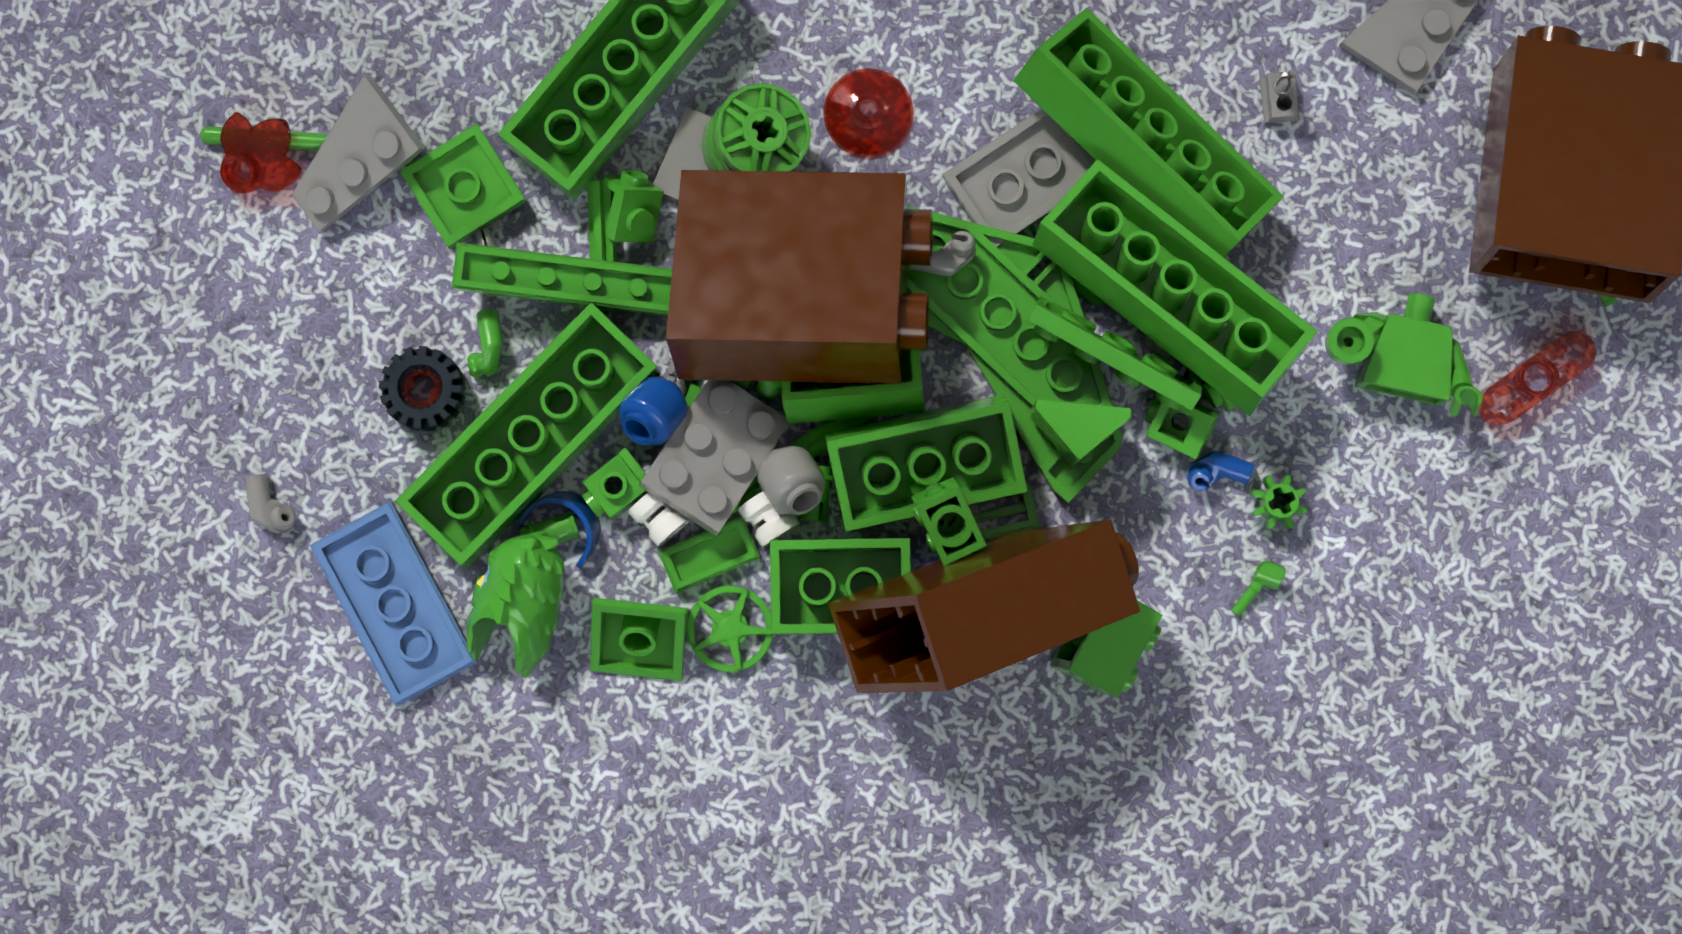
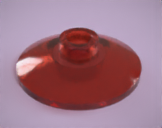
M858 69L842 76L829 90L824 103V123L831 139L844 151L859 157H878L897 148L908 135L913 121V104L905 86L893 75L878 69ZM871 102L876 105L877 112L873 116H865L860 111L861 105Z

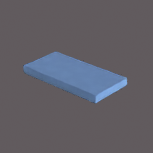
M390 501L309 545L395 707L402 705L478 663V660L475 661L471 653L467 651V640L393 502Z

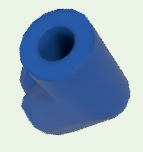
M1215 450L1193 461L1187 469L1186 478L1190 487L1196 491H1205L1209 489L1210 485L1224 477L1247 485L1255 464Z

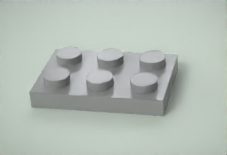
M1041 108L945 172L942 178L973 223L1020 234L1047 216L1096 160ZM986 236L996 247L1005 242Z
M708 380L688 409L687 416L667 441L640 482L639 487L717 536L755 478L760 466L789 425L787 424L786 417L730 380Z

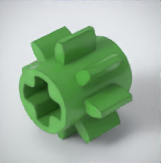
M1268 475L1263 478L1266 490L1263 492L1253 490L1249 493L1253 499L1258 500V508L1254 509L1250 515L1252 517L1261 514L1266 518V530H1271L1275 526L1276 521L1280 520L1283 527L1287 530L1293 528V520L1290 516L1307 513V509L1299 505V497L1306 492V489L1295 490L1290 486L1291 475L1284 476L1280 484L1276 485L1273 478ZM1273 491L1277 497L1285 495L1288 503L1282 507L1284 514L1279 508L1272 510L1269 507L1268 502L1274 499Z

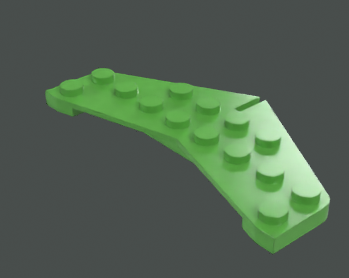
M909 206V209H918V208ZM933 212L932 251L938 252L952 240L954 233L966 231L975 239L976 253L972 261L952 276L910 270L911 265H908L906 293H928L929 327L967 346L996 396L1003 394L1010 402L1015 429L1048 485L1068 504L1118 452L1122 444V433L1119 429L1072 468L1031 420V409L1036 400L1113 406L1100 364L1094 365L1083 360L1074 353L1076 347L1061 338L1058 342H1052L1040 336L1033 330L1035 324L1028 321L1040 296L1084 317L1072 277L1052 261L1032 281L1028 275L1046 257V255L1032 245L1035 238ZM986 236L1005 242L996 247Z

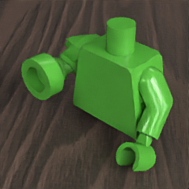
M1410 293L1408 294L1404 316L1397 314H1387L1385 316L1378 312L1357 313L1353 318L1341 319L1332 325L1326 333L1325 348L1332 360L1347 366L1364 360L1356 379L1355 387L1437 406L1448 402L1451 395L1453 397L1449 410L1451 415L1458 416L1461 405H1466L1472 410V416H1477L1483 396L1473 386L1470 369L1460 343L1453 338L1452 328L1431 322L1435 298L1424 294Z

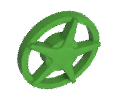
M739 586L715 588L705 593L695 603L690 612L687 626L689 643L697 657L703 663L716 670L736 672L747 669L761 660L770 647L773 637L771 634V613L764 601L746 588ZM720 594H741L733 610L719 613L706 604L711 598ZM747 597L753 600L762 610L766 621V628L748 625L746 618L742 615ZM702 608L713 619L712 634L698 644L695 637V621ZM766 634L760 650L752 658L741 663L739 645L745 641L748 635ZM717 642L723 646L730 647L735 665L717 663L707 657L702 652V649Z

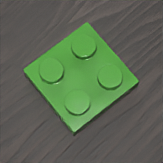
M477 123L400 171L450 250L457 246V242L462 243L479 230L485 229L527 202Z

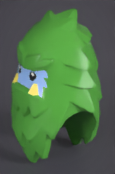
M545 531L510 538L502 542L494 550H491L487 558L488 567L486 573L479 575L476 581L471 602L473 608L466 621L467 651L471 653L475 661L479 659L485 643L489 642L495 625H505L509 629L515 645V671L524 678L533 672L540 659L550 649L553 631L557 629V624L559 623L560 598L563 597L565 565L562 555L556 549L560 542L558 539L548 537Z

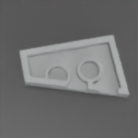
M371 75L363 76L292 193L293 198L318 231H324L425 149Z

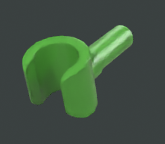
M1271 561L1259 563L1248 589L1231 610L1238 616H1241L1258 595L1263 585L1276 591L1286 573L1285 568Z

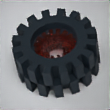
M419 346V349H413L412 347L403 349L405 353L400 356L395 354L391 358L393 361L389 367L384 366L381 372L384 374L383 381L379 380V389L382 390V396H380L382 404L386 406L387 413L392 418L412 430H425L427 432L434 431V428L438 426L443 428L449 424L448 420L458 416L460 405H464L466 397L463 394L464 389H466V383L462 378L463 373L453 360L442 351L433 350L427 346ZM428 377L434 381L435 385L429 391L431 397L423 402L416 401L411 391L417 388L416 380Z

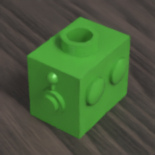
M954 477L941 483L930 484L926 490L911 496L916 506L913 507L914 516L922 527L925 526L928 532L926 534L927 544L934 554H938L943 566L960 558L967 557L987 546ZM941 517H943V523L939 522Z

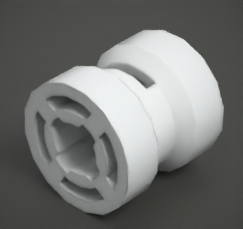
M763 491L737 509L744 521L751 522L755 527V538L762 548L770 545V540H778L800 525L799 520L794 514H781L775 510Z
M649 492L628 511L637 523L644 524L649 529V538L657 547L669 541L691 521Z

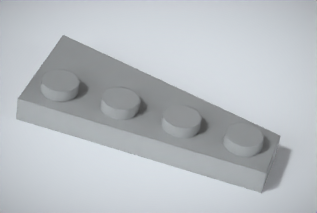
M1388 0L1344 39L1339 47L1415 95L1478 0Z

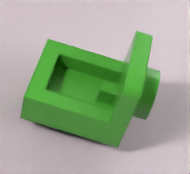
M625 169L622 170L621 175L605 174L603 185L614 192L606 236L614 242H653L664 191L650 182L647 174L637 170Z

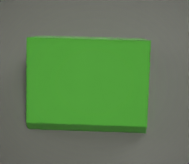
M1036 400L1031 409V420L1073 468L1131 418L1132 408Z
M593 598L590 671L682 681L690 610L683 607Z

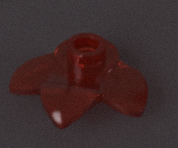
M235 112L223 125L220 141L225 157L221 163L220 175L223 182L232 191L246 194L262 188L270 192H277L286 189L299 178L302 167L286 156L290 148L291 131L285 119H267L252 127L245 116ZM243 162L248 165L250 170L248 178L243 177L240 172V166Z

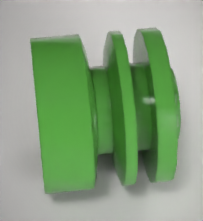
M766 83L746 85L731 94L716 110L705 126L701 143L704 162L709 170L792 172L808 152L811 137L808 114L799 100L782 87ZM758 126L765 129L763 137L766 140L764 142L757 140L758 132L755 129Z

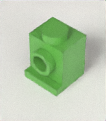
M1155 397L1145 417V421L1151 424L1146 436L1197 459L1203 453L1221 412L1214 409L1211 410L1196 403L1192 411L1181 406L1180 410H1175L1166 406ZM1176 413H1184L1188 416L1189 426L1187 428L1180 429L1175 426L1174 416Z
M625 447L618 452V455L582 481L588 489L582 497L597 517L606 512L609 518L614 520L648 493L639 487L646 473ZM611 478L622 480V490L617 494H610L606 490V483Z

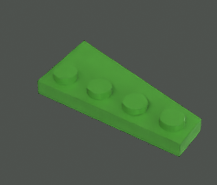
M1041 296L1039 297L1028 321L1035 324L1033 330L1040 336L1052 342H1058L1061 338L1075 346L1074 353L1091 364L1098 365L1100 361L1117 369L1114 374L1120 380L1133 387L1138 388L1142 383L1157 392L1155 397L1170 408L1180 410L1181 406L1191 411L1194 409L1202 392V379L1194 372L1188 370L1183 377L1177 374L1178 371L1170 365L1169 359L1155 352H1152V354L1146 353L1143 357L1136 353L1137 348L1130 340L1109 331H1105L1103 336L1094 333L1097 326L1092 321Z

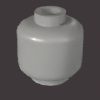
M789 446L773 450L768 454L758 471L757 479L760 488L773 508L781 514H806L818 506L826 486L823 472L811 454L802 447Z

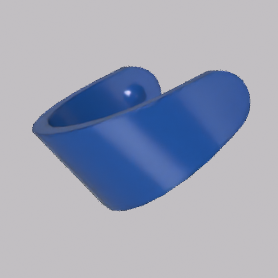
M555 491L547 494L528 506L516 525L521 528L535 509L546 503L561 504L572 509L583 522L587 535L586 548L576 567L581 569L598 544L601 533L600 519L585 502L582 495L576 492Z

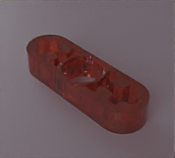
M1570 331L1556 338L1481 392L1483 400L1478 411L1480 418L1489 425L1503 426L1520 417L1592 365L1596 357V346L1593 340L1587 334L1580 331ZM1567 342L1570 346L1579 344L1583 350L1578 354L1581 362L1578 363V361L1573 359L1557 368L1552 361L1567 352L1568 349L1564 343ZM1547 353H1549L1550 360L1545 357ZM1531 366L1540 367L1547 374V386L1542 391H1533L1525 384L1524 374ZM1559 371L1564 374L1562 378H1560ZM1509 380H1513L1514 387L1508 383ZM1516 389L1521 395L1505 406L1508 413L1506 416L1503 412L1494 414L1489 408L1494 403L1492 394L1500 398ZM1522 397L1527 399V403L1523 404Z

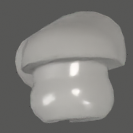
M958 231L952 235V240L938 252L932 251L931 266L911 265L910 270L941 276H952L972 261L976 253L975 239L969 232Z
M259 474L245 477L251 519L272 533L283 534L292 529L296 522L295 511L291 507L285 506L271 498L268 475Z

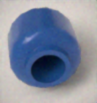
M647 377L625 397L619 408V416L624 433L631 440L641 445H661L667 442L688 414L687 402L679 386L670 380L659 377Z

